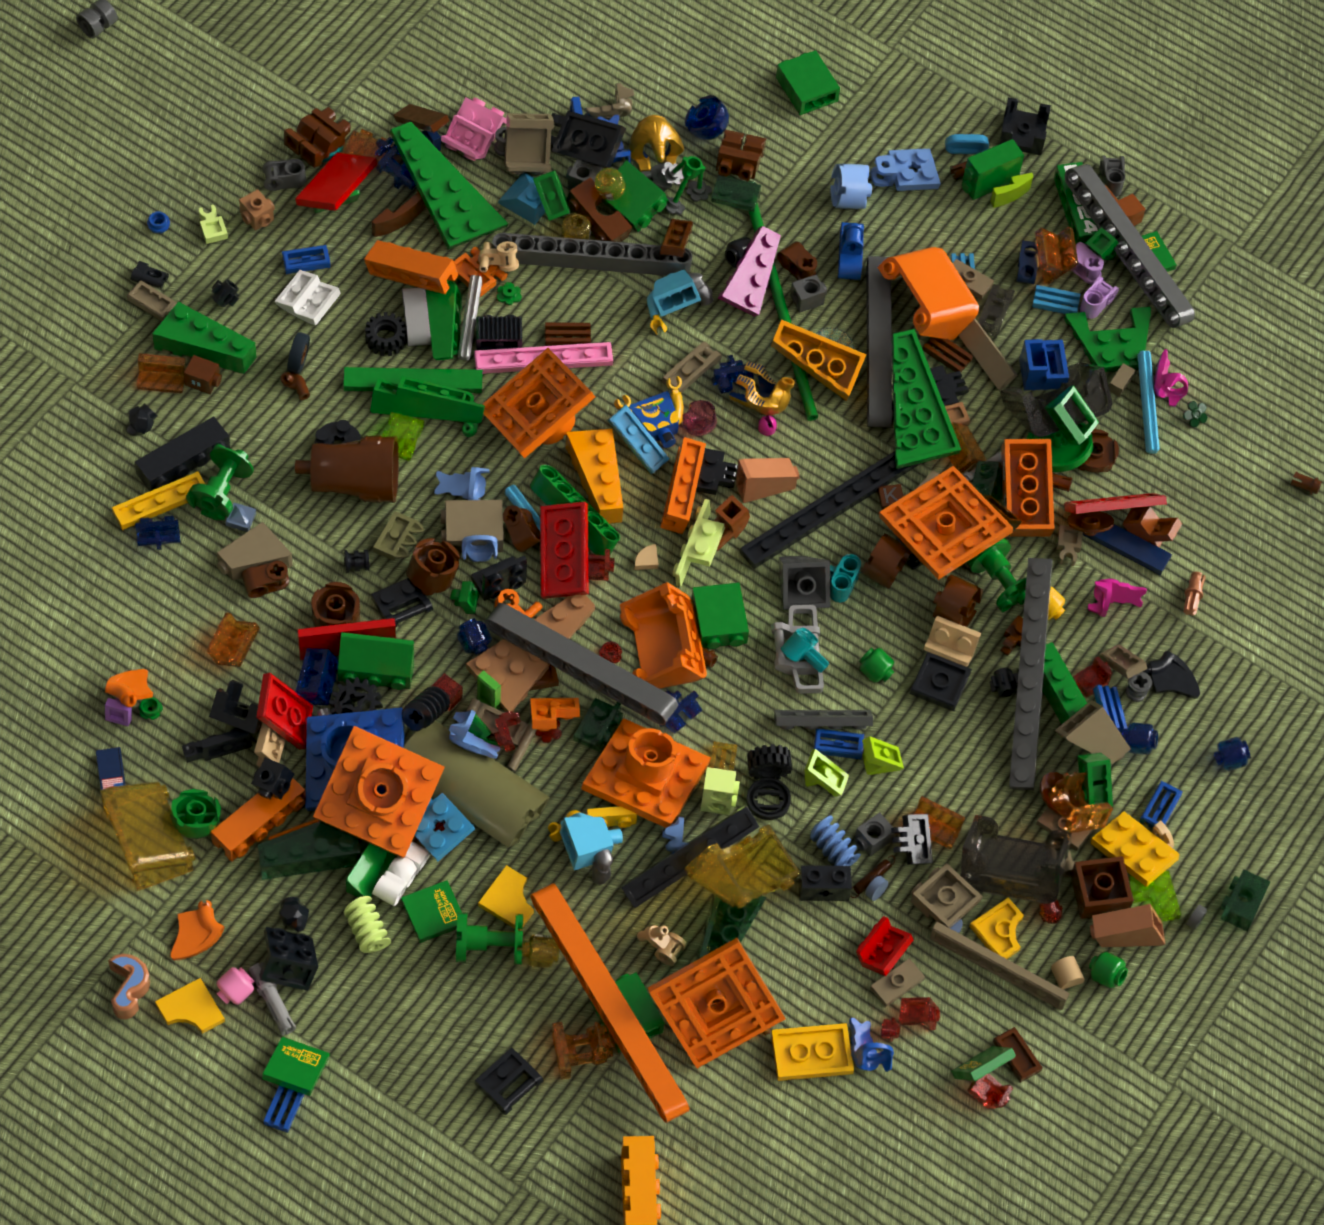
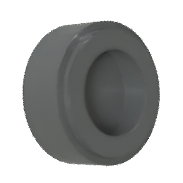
M1199 904L1186 925L1193 930L1196 929L1206 915L1207 909Z

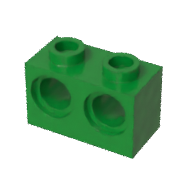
M1101 752L1078 755L1080 803L1089 810L1113 807L1110 759Z

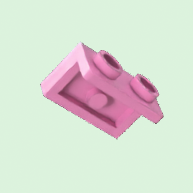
M465 97L457 115L494 134L503 123L506 124V118L503 117L504 112L495 107H492L490 110L484 107L486 103L474 97L473 100Z
M454 115L447 134L441 136V141L446 143L445 146L454 151L460 150L464 153V157L476 161V159L486 157L495 134L459 115Z

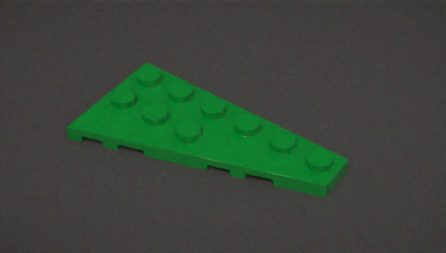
M412 122L390 130L394 143L448 250L508 226L509 223Z
M915 329L894 333L891 341L896 469L959 454L962 449Z

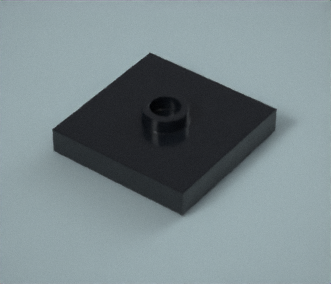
M927 652L912 685L910 694L955 711L972 669Z

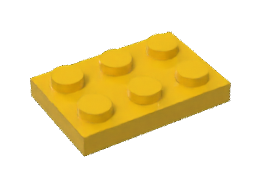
M1125 811L1091 839V844L1108 858L1123 856L1127 873L1145 887L1179 860L1180 854Z
M847 1023L774 1029L771 1031L778 1081L850 1075L854 1073Z

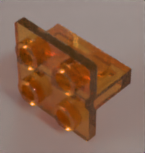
M1067 227L1059 234L1044 228L1035 231L1043 281L1049 285L1078 265L1073 228Z

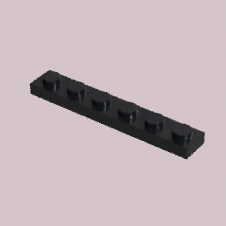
M745 805L620 887L633 907L636 908L760 826Z

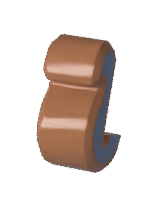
M123 953L114 955L108 960L110 969L126 978L111 999L115 1016L120 1019H129L139 1010L137 999L144 997L149 991L150 976L145 963L133 955Z

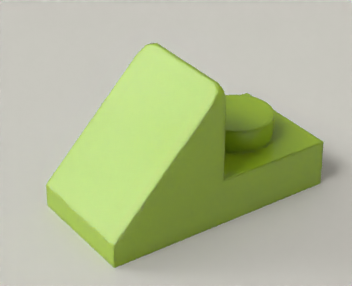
M871 736L862 740L864 746L862 757L868 775L904 769L899 747Z
M816 749L812 750L804 770L805 786L809 787L819 784L833 796H842L849 774Z

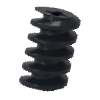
M427 687L405 705L402 710L403 722L414 731L427 728L449 709L450 699L448 694L439 687Z

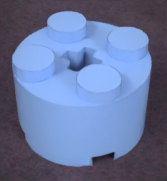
M835 164L831 178H835L834 185H831L830 188L832 205L836 206L835 208H866L867 197H871L872 185L868 183V165Z

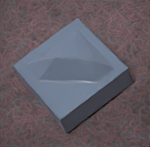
M233 503V510L226 519V526L248 532L256 516V509Z

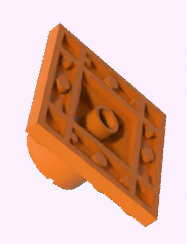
M547 348L483 403L485 406L483 415L525 459L541 444L549 445L562 440L566 432H570L573 429L575 414L592 401L595 395Z
M954 466L879 512L880 519L938 580L1013 533L1011 524Z
M623 718L584 780L582 790L667 828L676 821L710 764L711 757L674 741L670 735L662 733L661 730L645 728Z
M353 726L313 814V818L401 858H405L445 767ZM378 786H382L385 789L384 794L377 792Z
M738 938L648 987L650 995L697 1069L786 1019Z

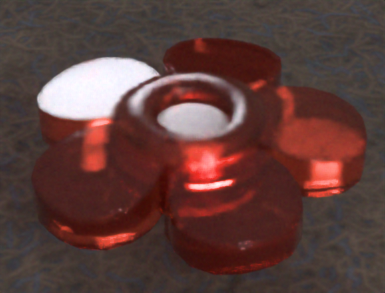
M557 720V729H550L548 731L537 729L535 735L538 737L542 736L541 740L544 743H550L552 738L560 739L562 736V732L559 730L560 722Z

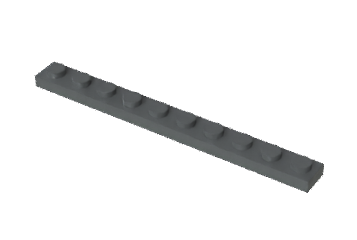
M1028 558L1010 789L1034 790L1053 566L1052 559Z

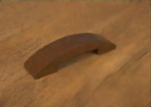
M418 189L417 193L394 213L386 208L372 221V235L374 237L383 236L404 227L423 211L426 205Z

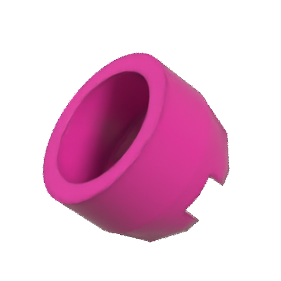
M769 415L762 417L758 423L759 432L765 436L775 433L777 427L776 419Z

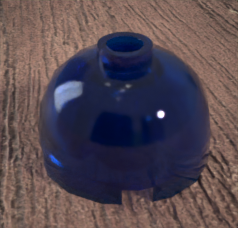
M714 95L702 97L698 100L700 103L696 107L692 105L685 117V126L697 138L712 140L724 133L729 124V112L725 104Z

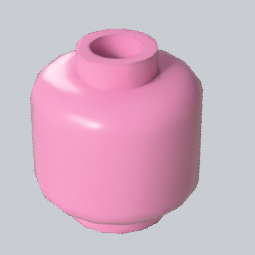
M231 967L217 980L216 984L220 989L217 995L226 1004L231 1001L233 1004L239 1005L253 993L254 986L252 984L255 981L242 967L239 969Z

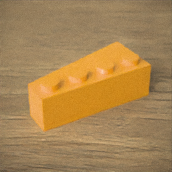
M782 319L771 344V347L845 401L850 396L866 357V354Z
M613 429L566 432L565 447L581 479L582 487L588 495L590 505L608 523H622L623 501Z
M623 1136L621 1175L624 1225H657V1219H661V1204L656 1203V1195L660 1194V1181L656 1179L655 1170L659 1168L658 1154H655L654 1136Z

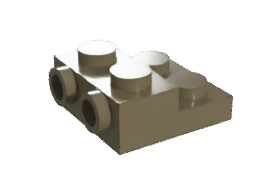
M946 863L941 869L939 867L935 868L924 884L920 882L913 888L910 902L927 918L932 916L937 922L951 928L982 900L983 896Z

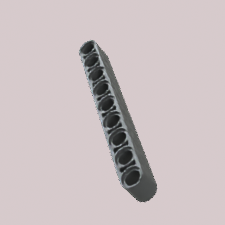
M1082 164L1066 170L1064 177L1066 184L1099 229L1102 227L1117 239L1119 244L1114 248V251L1165 322L1172 328L1192 322L1195 317L1193 307L1093 168L1088 164Z
M498 233L492 240V249H497V246L502 242L516 243V258L519 264L667 276L670 273H676L681 270H685L689 274L692 264V253L687 248L683 257L660 254L661 245Z
M868 256L866 266L867 427L891 428V280L885 279L877 268L888 258L882 256Z
M499 603L485 620L486 627L494 634L659 725H665L678 707L677 700L670 694L507 604Z

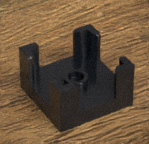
M1008 97L999 144L1013 139L1022 152L1042 155L1051 105L1040 104L1038 114L1016 110L1018 99Z
M231 680L226 692L222 688L216 691L209 717L255 734L261 729L262 721L256 718L258 704L251 703L249 706L239 702L243 683Z

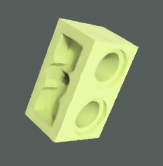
M707 767L700 811L730 815L731 806L736 807L740 781H735L736 771Z

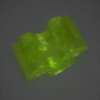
M391 412L388 425H390L389 430H384L382 437L397 436L399 458L411 461L417 439L422 433L425 421Z

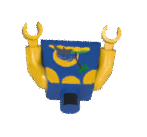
M676 376L677 385L675 387L671 385L670 378L666 381V386L672 391L671 394L665 391L634 404H631L629 396H622L625 402L624 405L629 407L656 442L660 440L665 448H669L676 443L673 435L678 432V426L682 423L684 406L682 394L678 391L682 380L679 376ZM619 399L614 401V406L617 409L623 407Z

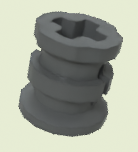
M1140 672L1129 678L1126 688L1127 697L1134 702L1143 701L1152 686L1151 677L1145 672Z

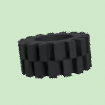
M384 312V316L377 313L376 319L372 316L370 322L367 321L365 328V341L368 344V348L370 350L373 349L375 354L380 351V356H384V353L392 356V351L395 354L399 353V348L402 350L407 341L406 324L402 321V318L400 316L395 318L394 313L388 316V312ZM382 330H390L395 335L385 339L379 337L377 333Z
M770 744L767 747L762 745V748L755 747V750L751 749L747 753L748 773L755 780L759 778H776L779 780L781 776L785 778L787 774H791V752L786 746L778 745L775 747V744Z

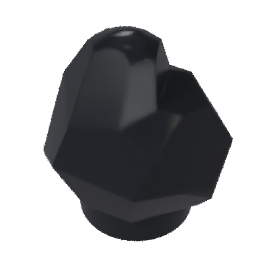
M145 403L141 407L137 406L129 410V422L126 426V432L131 436L143 435L149 432L158 415Z
M297 897L285 898L280 904L281 909L279 911L283 926L294 929L297 932L303 931L307 923L309 909Z

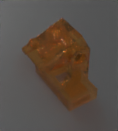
M1077 771L1071 775L1065 773L1063 775L1064 778L1057 781L1055 787L1048 793L1054 808L1067 820L1064 828L1069 833L1104 828L1113 807L1108 802L1093 805L1087 804L1084 800V791L1081 789L1086 773H1077Z
M562 1022L552 1023L551 1034L560 1080L571 1078V1066L588 1063L600 1065L607 1062L608 1058L614 1056L612 1047H615L614 1039L610 1032H607L606 1027L601 1026L598 1022H594V1026L588 1027L585 1034L574 1036L564 1033ZM590 1044L591 1052L584 1054L576 1053L575 1046Z

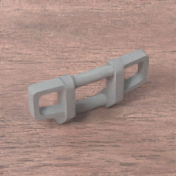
M792 605L789 608L788 624L783 622L771 624V632L774 634L776 650L775 669L792 675L797 693H822L824 688L823 673L818 672L807 661L793 662L787 659L781 650V647L784 645V639H789L797 629L802 627L812 632L817 639L820 637L816 606ZM794 614H811L812 626H793ZM818 640L814 649L820 653ZM817 674L818 685H801L798 675Z

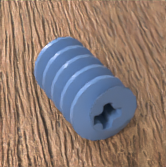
M832 816L824 818L811 830V840L816 842V846L819 849H822L824 856H829L828 861L834 864V866L853 865L861 856L860 853L854 855L857 846L848 847L851 842L850 838L842 840L845 831L836 832L840 825L838 823L830 825L833 820Z

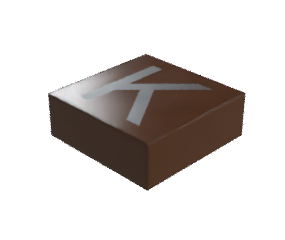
M901 484L882 486L877 491L881 510L904 497Z

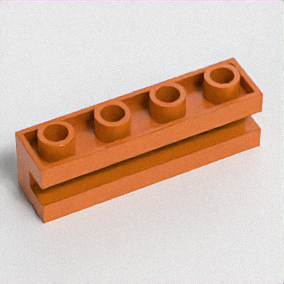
M377 240L364 258L370 275L446 294L449 289L447 280L455 281L458 277L453 259L414 250L410 247L395 245L391 242Z
M686 437L683 438L681 447L679 446L676 453L660 528L683 534L690 521L706 443Z
M292 778L290 788L284 794L282 800L275 797L269 800L257 793L211 831L212 843L218 849L222 847L225 850V856L231 862L237 857H243L254 843L264 840L272 828L282 825L289 814L300 810L304 806L306 801L305 789Z

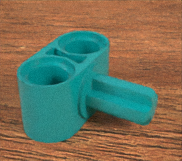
M847 554L842 557L836 567L830 565V598L835 602H845L854 589L861 568V560L856 555Z
M806 628L797 629L781 647L782 652L794 662L805 659L820 673L829 665V662L814 649L818 643L817 637Z

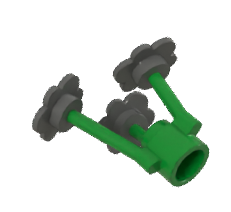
M694 156L683 157L679 164H672L670 162L663 164L661 175L664 176V181L669 185L673 183L679 185L681 183L675 197H667L669 200L665 207L667 212L678 215L682 214L685 206L681 204L679 198L688 180H692L697 176V182L691 181L686 193L691 195V199L696 202L701 199L707 200L708 195L711 194L712 188L702 181L706 168L699 158Z

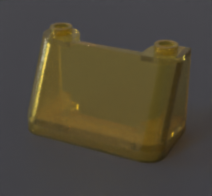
M159 781L114 786L100 790L103 810L109 822L112 823L125 855L127 866L133 875L132 881L136 891L193 871L192 861H195L196 858L192 847H186L181 833L173 826L170 817L171 808L167 801L170 796L165 784L160 785Z
M770 825L761 827L754 837L751 838L749 835L740 843L721 849L717 843L710 845L684 869L690 879L730 906H738V908L744 907L755 898L776 890H788L795 885L794 880L801 874Z

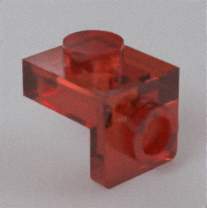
M605 549V555L588 554V580L608 581L609 572H614V558H610V549Z
M508 711L499 715L498 719H495L498 732L494 733L498 746L504 745L506 752L515 750L508 727L521 722L518 712Z
M988 1073L977 1081H972L967 1091L990 1110L1004 1107L1010 1100L1009 1095L1013 1087L1010 1084L1001 1085Z

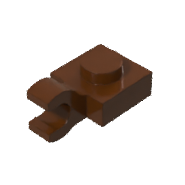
M1019 615L1004 633L1006 639L1002 643L1004 646L1000 651L1007 656L1017 645L1021 647L1023 618Z

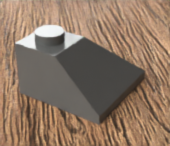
M808 556L779 557V581L783 610L789 609L792 605H815L816 608H829L830 561Z

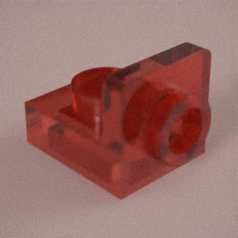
M1098 656L1094 658L1092 665L1074 675L1073 679L1082 694L1087 698L1094 694L1093 688L1095 686L1102 685L1103 688L1109 685L1112 671L1108 663L1103 662Z
M930 997L901 999L899 1015L901 1025H926L930 1030H936V1023L940 1020V1009Z

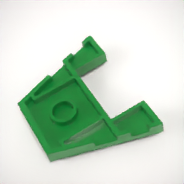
M1151 307L1131 308L1130 317L1133 328L1089 331L1085 312L1065 313V323L1070 325L1074 337L1081 342L1085 354L1097 373L1118 371L1123 363L1135 370H1139L1137 355L1140 351H1145Z

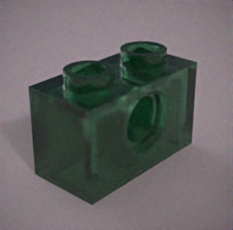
M1243 869L1240 877L1234 876L1229 889L1233 890L1231 897L1226 895L1220 909L1224 910L1220 919L1248 932L1270 881ZM1239 897L1246 898L1248 902L1241 901Z

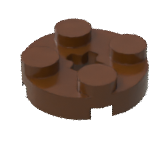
M1094 429L1091 432L1093 448H1097V451L1101 453H1091L1090 457L1077 468L1094 473L1108 472L1117 461L1119 446L1115 439L1113 441L1108 436L1109 433L1100 429Z

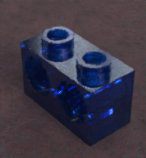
M307 648L295 692L312 705H329L339 662L329 649Z

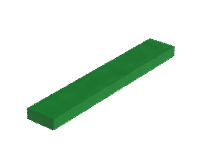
M344 367V391H373L378 379L398 385L401 377L404 376L470 393H482L483 370Z

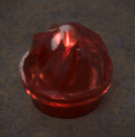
M1058 899L1039 904L1040 911L1038 913L1044 922L1055 924L1062 918L1063 907L1059 905Z

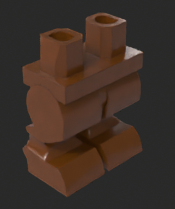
M329 107L322 111L315 108L312 114H308L300 120L296 130L297 133L291 128L284 130V145L298 156L300 155L312 167L316 168L322 164L325 158L329 157L330 153L335 152L345 144V137L351 131V125L345 119L338 123L334 122L336 114Z
M725 129L716 165L718 174L726 177L730 174L737 175L740 180L744 181L755 179L761 158L764 156L767 138L747 134L745 144L743 145L744 133Z

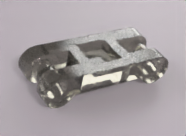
M993 284L978 321L986 332L991 333V336L996 338L1015 293L1014 290L1002 289L997 284ZM987 319L995 321L994 325L987 323Z

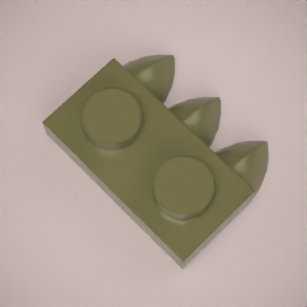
M394 511L376 541L373 552L393 561L396 558L410 557L408 550L404 546L417 544L415 537L411 533L424 532L422 524L413 518Z

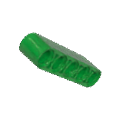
M546 464L541 465L530 483L532 491L547 506L586 502L588 504V548L601 558L610 557L620 540L619 533L556 469Z

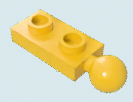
M621 806L587 809V815L602 817L607 827L618 826L620 828H627L632 824H636L637 821L636 813ZM572 810L567 813L566 817H570L580 811Z

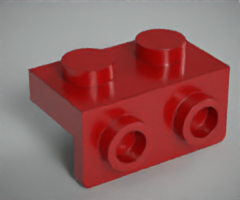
M883 916L873 926L866 939L859 944L856 953L862 967L887 976L914 939L912 934L891 926L889 918Z

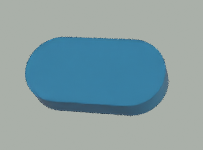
M954 134L946 138L945 148L946 151L952 154H978L989 149V141L985 135Z

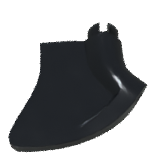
M1165 651L1160 659L1146 663L1147 669L1142 672L1147 673L1151 677L1155 693L1174 692L1194 699L1200 696V689L1192 671L1177 655Z

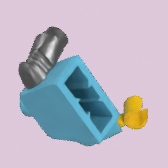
M681 270L676 273H670L666 277L655 281L654 289L647 297V305L650 318H653L650 327L656 335H658L657 328L659 326L662 327L664 332L667 331V326L660 319V316L662 317L699 301L702 306L709 305L714 301L712 297L713 292L703 281L702 274H688L685 270Z
M580 812L570 817H565L560 825L556 822L549 824L548 830L551 833L549 837L554 842L563 840L574 870L593 865L592 879L596 884L603 885L610 879V865L613 862L611 852L613 844H619L623 841L621 829L608 830L602 817H593Z

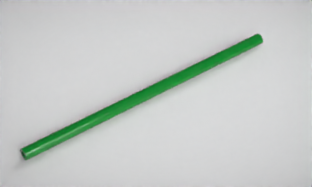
M748 194L745 196V201L755 233L764 224L755 194ZM773 263L768 283L780 322L782 319L792 324L776 266ZM791 361L807 420L814 421L818 418V413L806 371Z

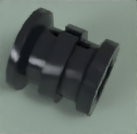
M368 549L363 552L353 550V553H348L347 550H344L346 574L353 569L355 572L360 571V569L370 570Z

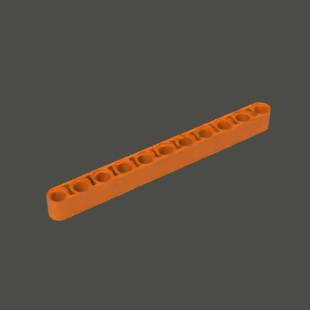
M552 883L532 893L530 896L535 909L662 1120L668 1123L689 1112V1105L557 886Z

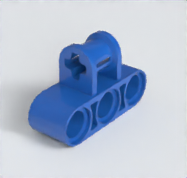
M841 222L838 260L839 279H861L864 224Z

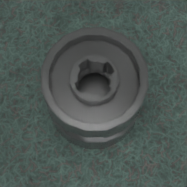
M97 0L90 5V8H86L76 15V20L81 30L88 37L95 38L104 31V28H109L117 22L118 16L107 0Z

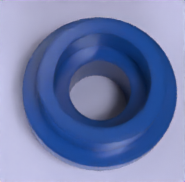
M157 211L150 215L147 220V226L154 233H163L170 227V220L165 213Z

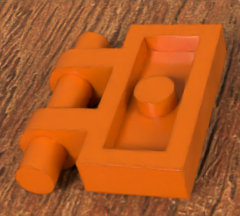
M474 247L470 251V254L473 255L472 258L464 253L453 262L458 272L457 278L467 287H469L471 275L482 277L481 297L496 286V279L494 277L504 281L508 274L500 270L499 265H488L487 272H480L478 257L481 250Z

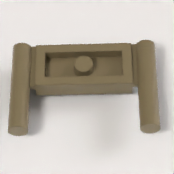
M472 698L466 712L469 710L475 711L476 715L492 731L490 735L517 746L507 766L508 769L516 772L537 729H532L531 724H527Z

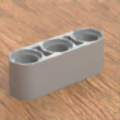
M419 287L402 289L408 347L431 345L425 289Z

